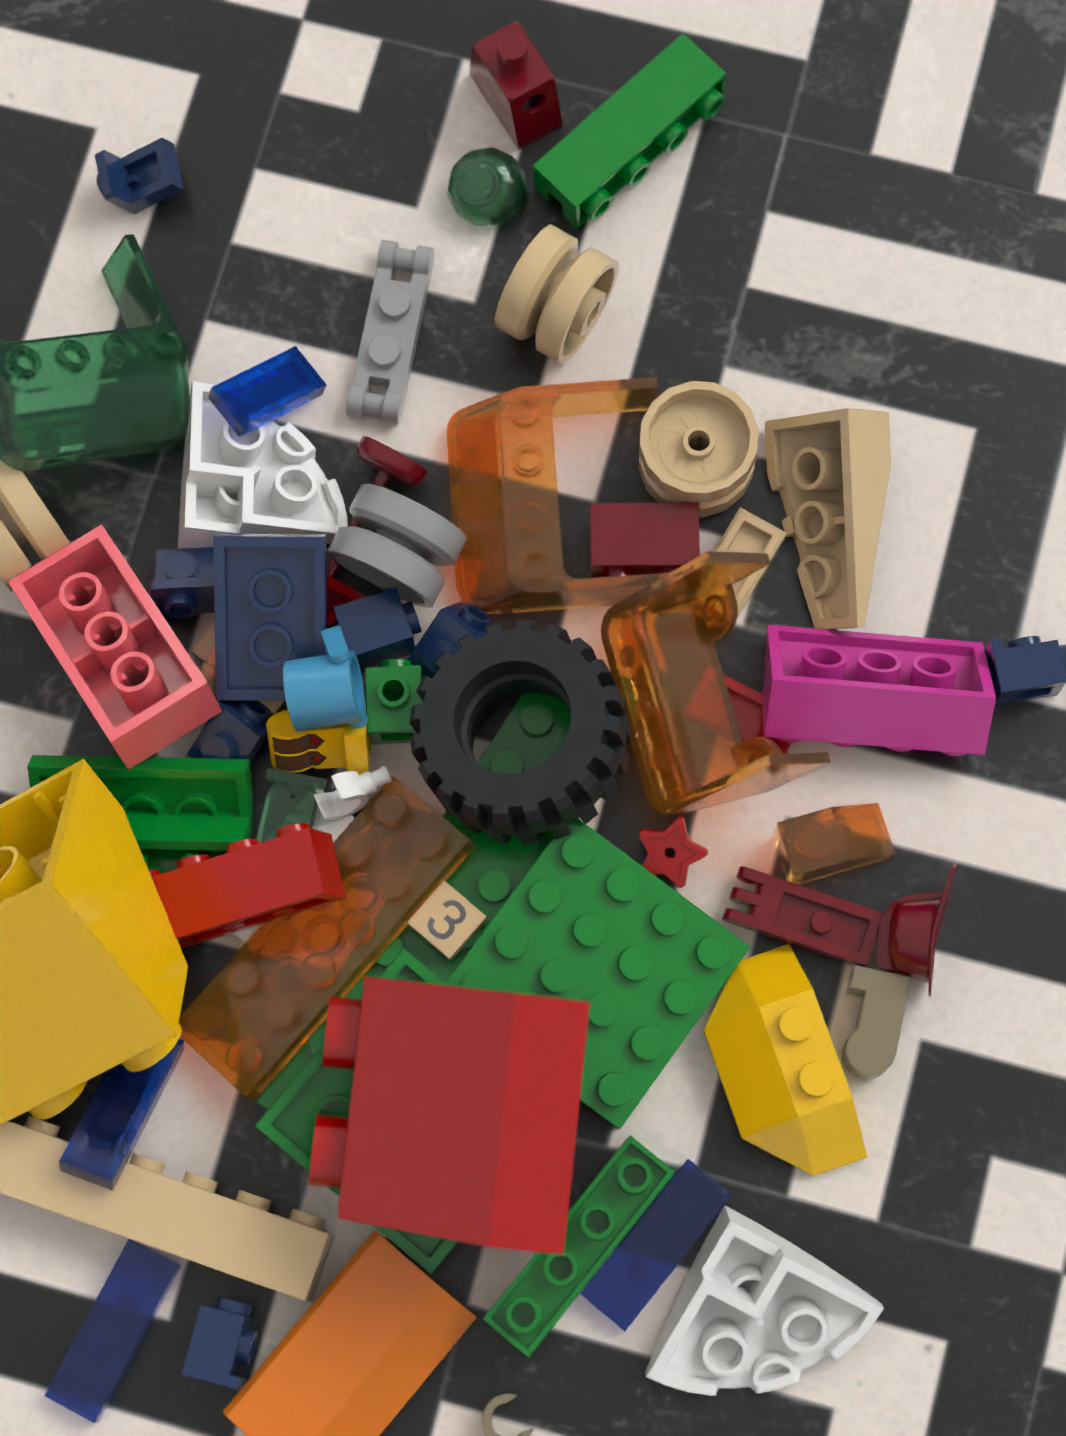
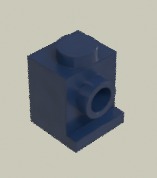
M1026 636L1010 641L1008 648L1003 649L1002 640L998 638L990 640L985 648L996 695L995 706L1056 696L1066 684V645H1059L1058 640L1041 642L1039 636Z
M224 1297L218 1298L216 1307L200 1305L181 1375L237 1390L242 1389L249 1377L238 1374L240 1364L247 1366L250 1364L258 1336V1331L250 1329L253 1316H250L252 1305Z

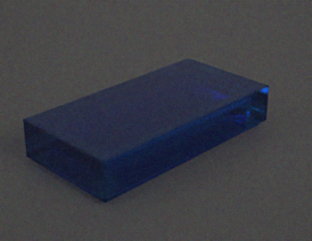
M294 346L211 387L208 398L236 434L241 437L323 395L327 384L299 349Z

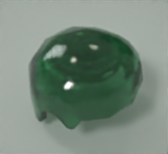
M495 147L474 149L462 156L452 167L449 175L447 197L458 216L473 225H504L513 213L520 208L526 207L529 198V180L513 156Z

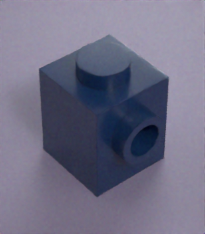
M396 587L333 607L348 650L354 651L360 670L377 666L383 660L398 659L410 655L415 649L413 635L422 632L412 601L402 604Z

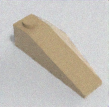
M845 408L765 421L767 476L772 491H779L787 517L781 521L784 531L787 533L786 537L794 538L801 560L797 573L814 628L831 630L865 627L891 470L889 412Z

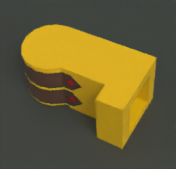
M288 710L274 714L266 723L271 765L276 770L296 773L311 767H315V769L347 768V771H356L359 775L370 771L372 742L368 734V724L361 728H352L347 723L296 731L292 725Z

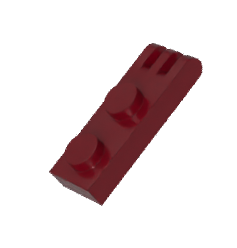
M739 867L736 878L744 883L756 886V889L753 893L741 888L732 887L729 899L748 906L749 910L748 913H744L737 909L725 908L722 920L854 966L867 967L884 913L748 867Z

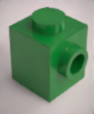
M388 659L379 662V667L366 668L368 734L373 745L410 743V737L416 734L409 724L411 707L415 704H423V701L416 692L424 677L421 665L411 666V661L406 659Z

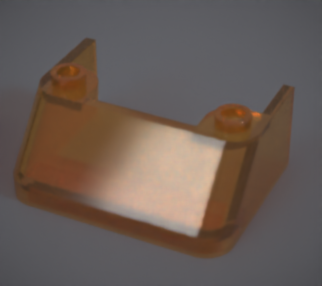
M707 551L613 605L603 617L601 638L611 674L627 709L625 714L631 726V745L644 791L650 806L660 814H683L766 793L831 763L828 752L782 754L779 746L773 740L766 737H753L743 741L714 642L728 635L737 621L738 605L732 585L771 564L768 553Z

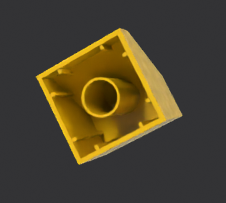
M84 759L0 804L1 1125L27 1111L38 1120L48 1119L57 1115L77 1099L85 1088L87 1080L120 1063L131 1072L142 1071L153 1066L173 1049L182 1032L179 1017L188 971L187 962L174 935L123 807Z

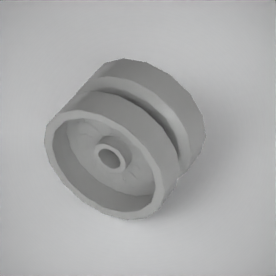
M361 484L349 510L355 522L362 528L357 526L339 527L327 550V555L338 565L367 583L383 591L396 587L400 599L407 602L412 601L413 604L421 607L433 608L445 584V580L440 571L432 564L437 566L455 565L467 541V536L444 517L401 494L373 484Z

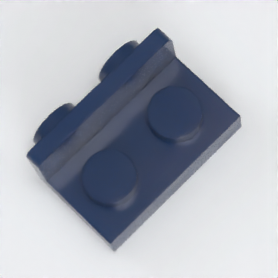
M214 547L156 550L155 580L150 581V595L163 616L186 619L195 614L215 613Z

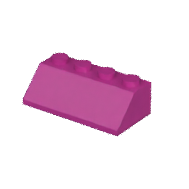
M767 625L762 691L764 737L777 738L789 743L802 740L831 742L840 747H853L856 745L881 746L898 752L917 749L940 751L950 756H963L965 754L985 755L996 695L982 642Z

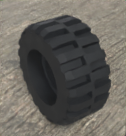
M518 620L516 622V629L506 630L503 622L487 625V635L475 639L470 632L458 639L457 642L461 647L451 656L443 651L432 663L437 670L433 679L428 676L422 678L416 692L423 701V704H415L411 707L409 724L416 732V734L410 737L412 755L420 764L418 770L425 783L451 816L455 815L463 827L473 833L478 834L485 831L492 841L505 844L511 840V835L518 836L523 845L540 844V833L551 831L555 839H559L571 834L567 823L580 817L586 825L598 815L594 804L601 797L605 801L610 802L619 787L614 776L616 773L620 775L626 773L630 757L625 746L632 742L631 726L625 714L627 712L626 706L603 659H597L593 648L580 637L571 641L566 629L552 624L546 626L545 632H540L536 622L531 620ZM542 693L556 697L566 704L571 715L567 736L558 751L542 765L522 773L500 774L483 769L475 760L473 743L477 729L488 712L500 702L519 694Z

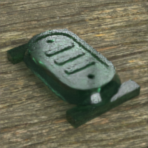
M267 768L265 779L275 783L269 788L265 797L256 835L259 843L277 838L276 830L287 825L308 823L310 828H313L318 807L313 794H317L315 790L325 791L327 780Z

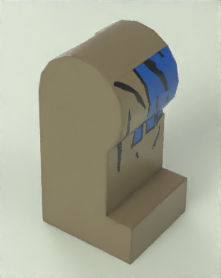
M857 965L851 970L846 994L861 997L855 1031L844 1044L842 1060L846 1069L852 1075L860 1079H873L881 1076L892 1065L897 1052L911 977Z

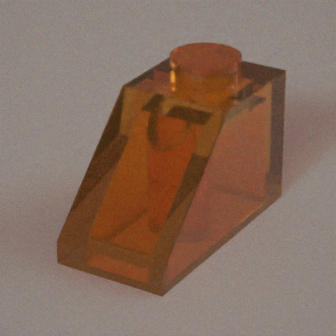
M879 803L825 808L777 822L773 833L786 879L798 885L885 860L896 855Z

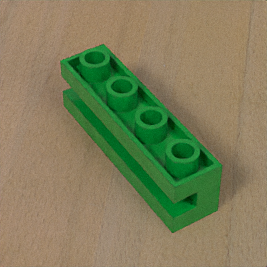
M682 33L533 165L534 189L548 202L555 197L562 204V216L576 229L589 218L592 221L597 220L610 208L614 196L626 185L629 187L637 185L647 175L651 168V163L663 152L666 154L674 152L684 142L688 135V130L700 119L704 121L711 119L720 110L725 102L727 73Z
M629 1135L569 1210L564 1255L536 1252L483 1320L523 1354L530 1357L671 1180L675 1171Z

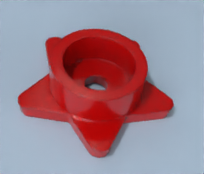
M677 817L667 828L662 830L646 828L639 830V837L648 852L642 866L654 875L664 874L679 888L686 886L689 865L708 855V849L693 842L687 834L683 817ZM667 848H673L675 850V856H666L665 850Z

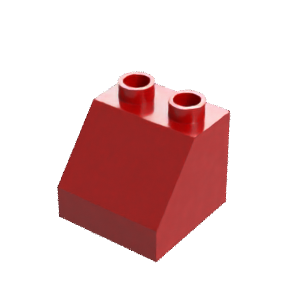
M364 976L361 999L330 996L322 1067L353 1070L348 1117L316 1114L308 1185L340 1188L338 1219L485 1247L564 1255L590 1002L560 996Z

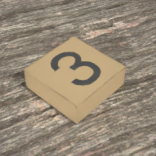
M444 880L407 923L451 962L485 923L487 917Z

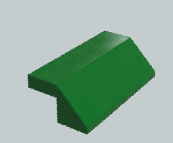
M32 755L27 766L31 788L84 759L123 807L148 870H159L163 874L177 869L176 862L180 859L201 854L209 855L210 858L227 853V845L240 840L252 839L254 803L249 759L149 757L128 770L120 757Z

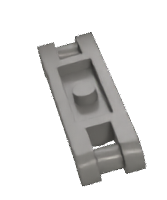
M381 241L378 251L377 269L353 381L347 396V416L363 418L364 414L367 413L382 416L383 422L400 423L433 269L434 248L418 245L416 250L399 248L398 242ZM395 270L413 271L411 283L394 280ZM371 384L388 386L386 395L370 393Z

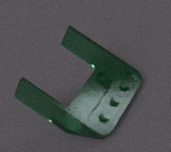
M134 234L124 235L101 270L127 328L16 342L0 340V460L7 466L19 471H32L166 450L177 446L187 434L190 407L187 348Z

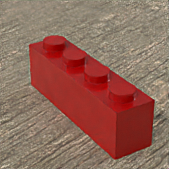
M296 823L277 829V838L259 843L258 839L240 840L227 845V853L210 858L206 854L189 856L176 862L177 869L163 874L159 870H149L180 948L189 947L346 899L332 835L312 829L308 823Z

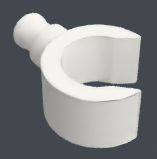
M382 766L371 773L367 771L360 775L356 771H345L331 776L337 790L328 793L313 794L325 820H338L362 809L369 801L368 795L378 791V787L391 783L392 779L386 766Z

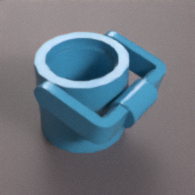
M340 625L321 630L326 655L285 661L283 666L284 692L292 725L296 731L347 723L352 728H361L368 723V717L366 714L363 680L357 657L353 650H348Z

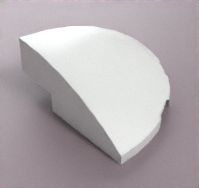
M192 381L184 448L178 549L214 547L213 536L216 533L327 534V544H331L339 527L348 526L344 500L335 479L328 481L323 470L315 461V447L290 422L280 426L257 411V402L254 399L219 386Z
M724 1205L694 1260L671 1308L645 1371L646 1377L672 1388L710 1396L716 1395L720 1388L750 1387L755 1393L777 1390L799 1382L801 1372L817 1365L824 1359L831 1358L836 1361L841 1358L872 1327L884 1307L879 1301L818 1259L757 1222Z

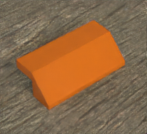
M374 1230L222 1412L247 1436H380L477 1317L431 1279L408 1256L378 1231Z

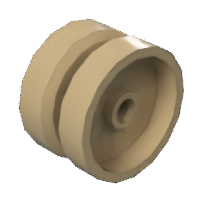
M551 224L548 225L530 242L514 267L498 302L495 314V327L522 341L535 334L536 350L558 363L564 364L581 347L599 319L613 290L618 274L619 262L592 247L578 255V239Z
M690 381L667 389L651 403L641 422L639 472L646 491L657 503L699 502V517L711 516L730 508L743 497L754 474L759 429L751 408L736 392L715 382Z
M9 452L0 458V578L10 592L14 590L8 581L33 566L21 547L23 544L29 541L43 560L67 546L70 542Z

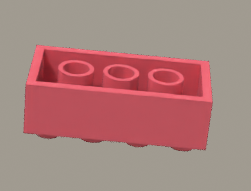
M102 524L8 581L128 770L222 712L208 682Z

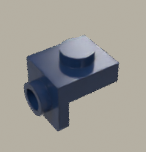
M162 137L122 158L106 150L95 154L98 170L96 180L101 194L106 201L136 214L184 190L174 143Z
M458 602L440 609L407 660L411 661L412 665H421L422 673L433 679L437 670L432 663L443 651L447 652L450 656L461 648L457 640L470 632L475 639L487 635L486 626L491 623L490 617L482 609L470 603L463 604Z
M227 700L219 703L222 712L207 721L187 755L191 758L249 759L251 763L264 741L268 740L266 723L271 717V711L259 700Z

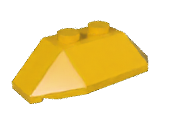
M790 944L741 960L729 976L703 1030L741 1139L811 1176L867 1158L851 1091L814 990Z

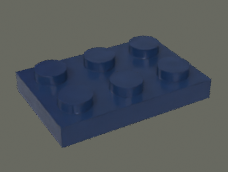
M216 533L213 536L216 699L286 701L283 683V666L285 661L326 655L320 631L327 629V534Z

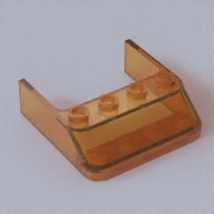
M657 377L518 387L461 408L452 415L447 425L452 524L467 536V541L455 563L456 588L460 602L463 604H473L489 615L673 601V572L575 579L565 572L562 561L552 417L647 411L658 395Z

